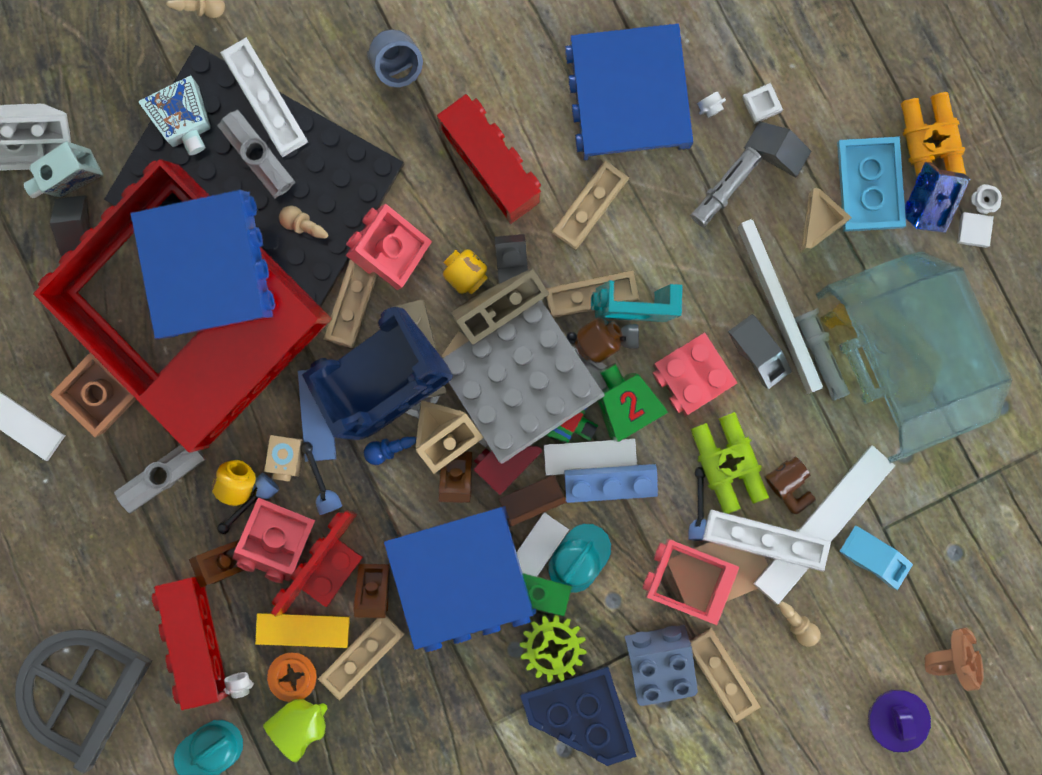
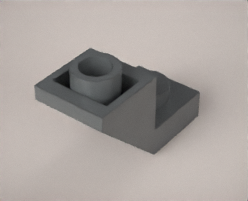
M525 234L494 237L500 284L528 270Z
M753 314L728 331L738 353L751 362L761 384L767 389H770L792 372L781 348Z

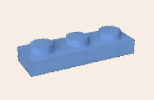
M656 464L564 470L567 503L658 497Z

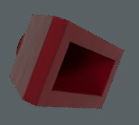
M530 446L501 464L491 450L490 452L486 448L474 460L477 466L473 470L501 495L543 450L538 446Z

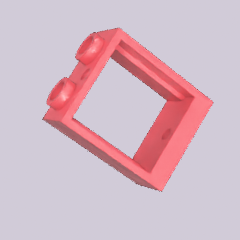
M667 539L665 544L660 543L653 559L658 561L654 573L648 572L642 589L647 590L645 597L717 625L739 566ZM673 550L721 568L705 612L656 593Z

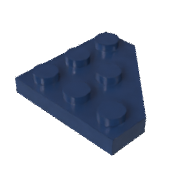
M608 666L520 694L530 726L555 737L564 744L591 756L606 766L637 757Z

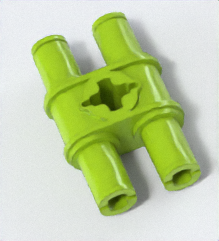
M735 412L718 418L728 442L727 448L723 450L716 447L707 423L690 429L700 453L697 456V461L701 462L709 482L707 486L715 491L723 513L727 514L741 509L731 485L734 482V478L743 479L752 504L769 498L759 473L762 471V466L758 464L750 444L752 440L749 437H745ZM726 455H728L729 459L740 458V461L733 465L734 471H731L730 468L719 469V466L727 461Z

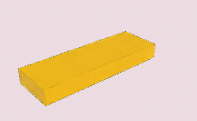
M257 613L255 644L348 648L350 616L282 614L275 617L271 613Z

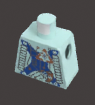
M191 75L139 101L141 107L172 147L183 143L189 155L198 154L206 148L200 134L208 131L211 127L199 86Z
M66 141L30 165V170L34 177L24 183V188L33 199L43 193L61 197L102 177L103 174L90 149Z

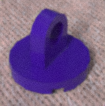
M890 690L881 694L872 707H870L868 727L872 737L882 747L893 752H909L918 748L927 739L931 729V715L926 704L917 695L905 690Z

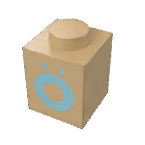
M270 435L264 472L273 473L272 479L290 482L291 476L299 477L303 454L301 451L303 440Z

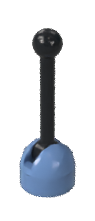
M304 442L301 445V451L307 455L319 486L320 493L316 499V507L319 515H323L342 507V503L335 492L326 490L312 454L313 445L310 442Z
M698 467L694 472L698 478V518L690 524L688 530V540L703 541L707 520L704 519V478L706 475L703 467Z
M261 473L256 478L252 490L253 495L226 522H221L217 526L220 534L228 533L229 526L258 498L269 499L279 491V487L269 476Z

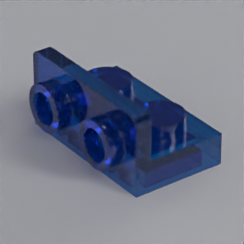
M925 162L917 176L916 184L909 200L905 204L906 219L916 229L946 233L970 178L964 173L939 170L933 163Z

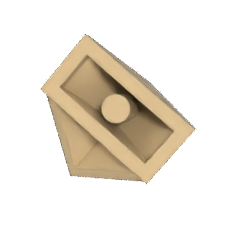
M813 188L808 195L801 253H808L852 218L818 188Z
M421 401L415 450L433 474H435L484 437L465 412Z

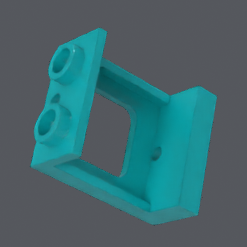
M609 280L597 287L596 292H592L591 310H595V318L667 322L682 316L683 285L669 284L655 291L654 303L614 301V281Z

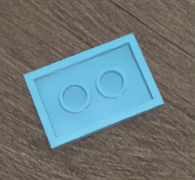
M900 137L839 140L837 148L842 209L852 217L843 225V232L905 228L906 215Z

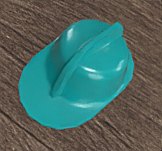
M581 524L574 527L565 536L549 561L551 580L571 585L570 593H577L587 589L599 575L611 555V542L608 534L594 524Z
M213 720L190 734L177 746L174 754V766L178 775H219L240 758L243 750V738L240 730L228 721Z

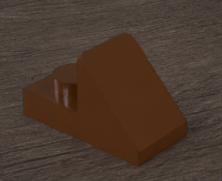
M472 452L462 453L440 469L439 502L470 503Z
M239 540L189 559L200 588L215 584L245 571L236 565L238 561L232 559Z
M359 564L353 608L354 618H385L386 612L389 609V564Z

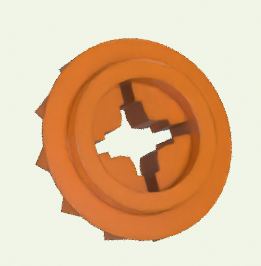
M300 653L282 654L269 667L267 673L268 686L271 692L282 701L290 702L294 699H305L311 694L316 685V669L311 660ZM289 664L293 668L294 673L300 672L305 674L296 680L297 690H295L294 685L292 686L291 681H280V679L289 674Z

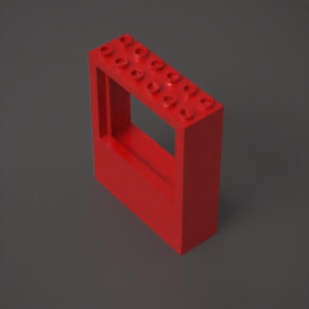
M159 159L158 161L151 162L143 170L144 176L136 184L129 185L121 195L123 198L116 206L113 205L103 212L100 217L102 221L95 228H90L80 237L81 243L75 250L68 251L60 258L59 267L53 273L50 272L41 278L38 282L39 288L33 295L191 453L207 449L321 332L332 318L260 247L262 259L266 261L269 270V277L266 278L268 291L272 292L275 301V308L272 310L273 317L200 330L157 373L78 292L134 234L131 213L159 207L172 192L182 202L210 196L180 165Z

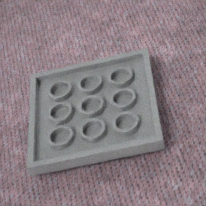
M542 300L474 345L468 341L443 358L453 374V378L449 381L451 387L501 464L605 396Z

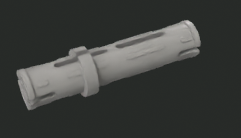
M747 147L713 189L710 188L706 192L705 199L691 213L690 217L698 225L705 228L712 217L720 209L726 207L730 196L758 163L761 162V155L753 148Z

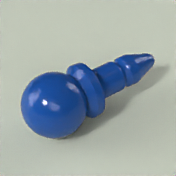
M402 437L391 442L387 438L381 442L372 441L364 448V458L371 465H380L386 459H393L394 453L413 446L416 443L417 437Z

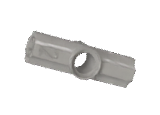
M240 111L230 112L222 118L217 127L270 194L276 198L287 192L295 181ZM253 149H263V155L260 159H249V154Z
M180 445L157 462L149 464L142 473L114 492L121 506L131 514L163 490L171 488L176 481L206 461V458L201 450L189 453ZM162 467L167 473V478L164 483L159 485L155 482L154 473Z

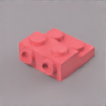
M387 204L376 210L371 208L362 219L365 227L361 233L356 231L347 241L346 245L350 249L346 256L368 274L375 272L396 290L403 288L432 241Z
M705 332L653 365L656 370L652 372L655 380L661 388L667 387L672 395L669 398L671 405L678 414L683 412L685 416L737 384V381Z
M258 498L232 559L238 561L236 565L245 571L253 572L256 568L266 572L265 577L275 583H283L284 580L290 582V576L297 566L315 520Z

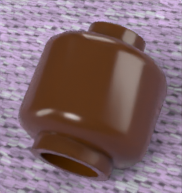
M596 318L578 330L575 346L579 354L586 361L591 360L595 363H600L620 350L622 332L614 321L609 322L604 318Z

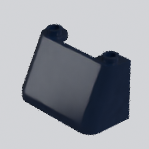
M390 307L384 310L378 321L379 331L339 360L320 358L310 365L311 368L302 374L334 438L362 440L374 435L453 378V374L446 362L405 309Z

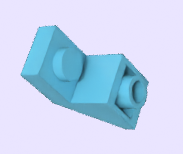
M858 526L853 528L839 551L856 566L874 573L885 584L896 590L899 589L913 566L896 549Z

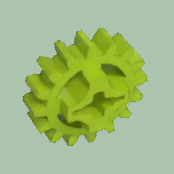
M557 614L554 615L553 621H548L546 615H542V624L539 625L533 620L531 624L534 630L532 632L524 630L523 634L528 638V641L520 642V647L526 648L527 652L521 654V659L530 660L526 669L531 670L535 667L537 669L536 678L539 679L544 673L547 674L548 682L552 681L553 675H558L560 681H564V672L567 671L573 676L575 675L573 665H583L578 656L586 654L587 650L579 647V644L586 640L584 636H576L580 630L578 625L573 628L569 627L570 618L567 617L562 623L559 622ZM553 627L563 629L570 637L562 638L556 635ZM543 631L544 638L540 645L532 647L536 635ZM554 640L555 644L562 645L561 648L557 649L558 654L552 656L550 651H543L544 648L548 647V641ZM574 648L571 659L563 665L562 658L566 651ZM544 658L550 661L553 668L542 666L536 659Z

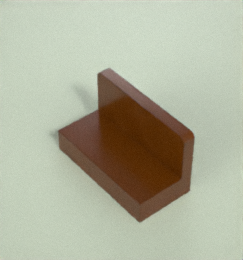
M555 475L499 498L501 506H506L509 516L507 520L510 527L567 503Z

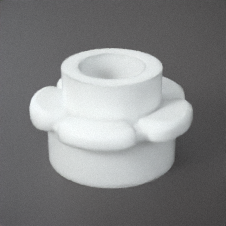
M718 91L697 103L701 110L699 114L703 115L706 113L708 118L724 109L722 103L726 99H722Z
M985 184L977 188V192L972 194L971 199L972 204L976 206V210L979 213L988 214L989 212H996L1000 208L1002 197L996 187ZM988 197L989 202H985L984 198Z
M236 673L224 679L226 688L223 691L226 694L231 693L232 698H241L250 693L249 689L253 687L254 683L249 679L248 673Z

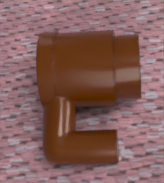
M797 457L790 461L786 460L771 473L764 476L769 487L784 502L792 514H799L816 501L810 491H807L797 500L792 494L811 476L806 466Z

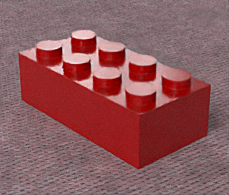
M466 93L437 115L439 128L509 223L512 224L540 203L541 190L539 188L541 184L531 171L529 173L524 171L521 165L523 160L513 147L510 149L506 147L503 141L505 136L495 123L491 125L488 123L485 116L486 111L478 99L471 100Z
M196 577L154 586L155 593H152V602L155 611H160L162 623L159 624V634L162 642L167 643L169 654L165 656L168 672L174 675L176 685L172 686V693L175 703L180 704L182 711L216 703L229 696V694L223 691L226 688L224 682L226 677L206 587L200 588Z

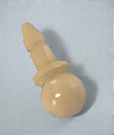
M170 0L166 3L172 9L178 11L196 10L197 16L205 14L209 18H218L225 10L224 0Z
M286 206L281 210L279 221L284 228L294 230L299 234L306 232L316 238L325 239L328 237V233L321 226L310 221L309 215L302 213L298 207Z
M781 601L779 603L782 615L791 624L790 630L796 635L797 641L805 647L816 645L821 636L819 628L811 623L808 617H801L794 611L792 606Z

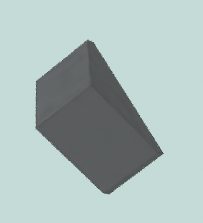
M759 121L744 147L745 149L747 147L753 148L761 155L762 159L795 178L811 153V150L790 129Z
M85 195L55 199L50 225L61 257L70 250L74 251L81 243L80 237L90 229L87 196Z

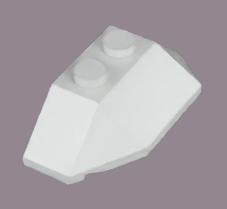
M45 104L0 105V170H30L32 163L66 141L71 143L67 113Z

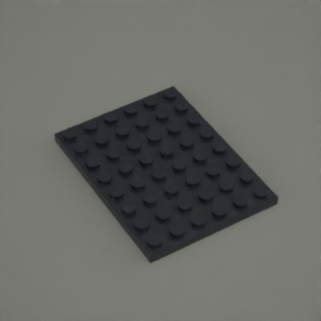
M195 45L173 84L190 75L198 84L211 127L208 131L200 134L206 148L198 154L189 155L183 143L172 147L151 120L104 200L116 206L123 198L121 196L123 191L129 185L136 184L144 176L143 170L151 162L158 161L159 159L180 165L210 196L237 190L249 192L256 203L257 214L254 215L256 228H259L262 234L263 245L261 248L322 307L349 260L346 256L350 249L346 245L347 241L356 231L361 233L365 227L362 219L371 208L376 210L380 207L403 168L404 162L280 93L308 141L305 145L282 157L227 63ZM240 111L295 181L291 188L283 195L274 198L217 127L222 118L230 112ZM253 149L249 154V159H260L263 155V149ZM172 192L159 207L181 203L182 201ZM286 206L298 207L302 213L309 215L310 221L321 226L328 233V237L325 239L316 238L306 232L299 234L294 230L284 228L279 221L281 210Z

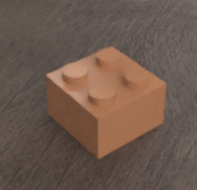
M91 353L50 394L94 437L105 433L137 400Z

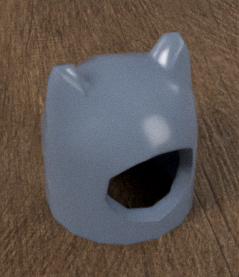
M394 29L381 31L373 38L367 52V58L376 75L384 84L390 87L400 88L407 86L415 81L422 71V54L410 36L402 31ZM412 66L411 72L405 78L396 79L390 77Z

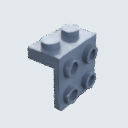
M685 625L668 626L664 629L638 632L625 636L636 699L640 706L693 697L698 693L692 646Z

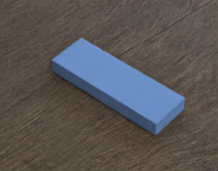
M308 370L298 371L303 443L310 442L313 445L312 454L315 461L336 459L335 438L302 376ZM304 454L305 462H309L307 455Z

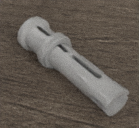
M817 308L794 319L799 324L805 338L804 343L807 349H811L831 399L834 401L849 395L850 391L844 382L841 371L828 343L830 335L823 329L818 317L820 312Z

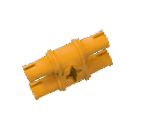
M948 92L938 93L930 97L935 117V123L932 125H927L923 122L919 98L901 102L906 126L903 129V137H906L910 158L908 161L915 167L919 191H926L937 187L932 163L937 158L944 160L949 185H956L967 181L962 155L965 154V147H962L958 129L960 122L957 118L953 117ZM933 137L934 140L942 142L935 147L934 143H928L927 141Z

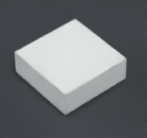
M771 83L742 96L754 124L783 111Z
M963 212L960 218L957 243L988 248L991 241L994 217Z

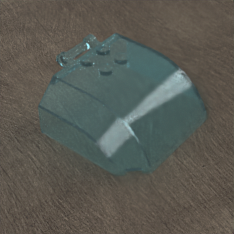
M917 252L831 283L816 294L818 300L834 295L845 306L858 335V338L840 344L839 348L842 354L847 355L863 392L860 395L863 403L867 404L885 397L899 429L900 453L888 457L889 464L999 419L1013 378L963 267L925 252ZM861 347L865 351L880 388L875 389L858 350Z

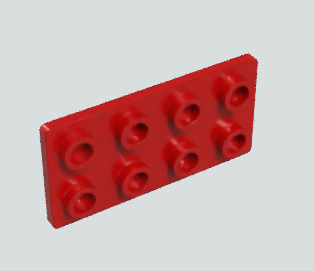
M345 511L344 513L338 512L328 525V528L331 530L326 538H319L311 547L309 553L312 557L307 563H300L290 576L293 583L289 588H282L272 600L271 604L275 607L271 614L275 617L285 614L302 590L324 607H328L364 558L339 540L357 514L353 511Z

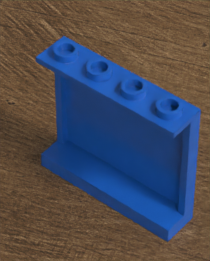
M679 23L571 35L570 45L565 46L567 64H572L574 75H568L570 93H576L577 104L572 105L573 122H579L580 134H575L577 152H583V160H588L589 156L675 146H678L679 150L691 149L693 134Z
M237 190L131 213L155 339L171 338L180 334L273 317L272 310L275 308V301L272 292L268 291L266 278L269 277V270L266 261L261 256L260 247L263 245V239L259 228H256L254 215L257 214L255 200L250 196L249 192Z
M506 506L384 542L414 649L423 647L425 652H430L442 648L441 642L453 639L454 644L470 640L472 639L471 633L482 630L484 636L501 631L500 625L512 622L513 627L531 622L530 616L537 613L536 609L532 608L508 526L507 518L509 516Z

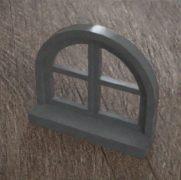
M75 629L52 635L39 643L28 654L19 670L15 687V700L20 719L27 731L39 743L76 763L73 768L86 773L95 765L153 660L114 638L94 630ZM74 645L89 646L86 655L71 680L43 665L50 655L62 648ZM96 649L126 665L107 700L77 684ZM36 675L65 691L47 724L40 717L34 703L33 687ZM71 695L100 710L81 746L52 730Z

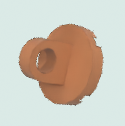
M967 627L955 629L951 636V649L932 652L925 656L926 672L938 676L957 674L962 687L966 691L979 690L984 680L981 654H979V651L974 652L972 644H976L977 640L972 631Z

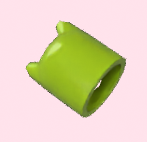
M294 699L268 719L263 726L279 750L288 759L296 763L302 758L309 744L323 738L326 728L323 715L328 708L324 703L313 705L304 699Z

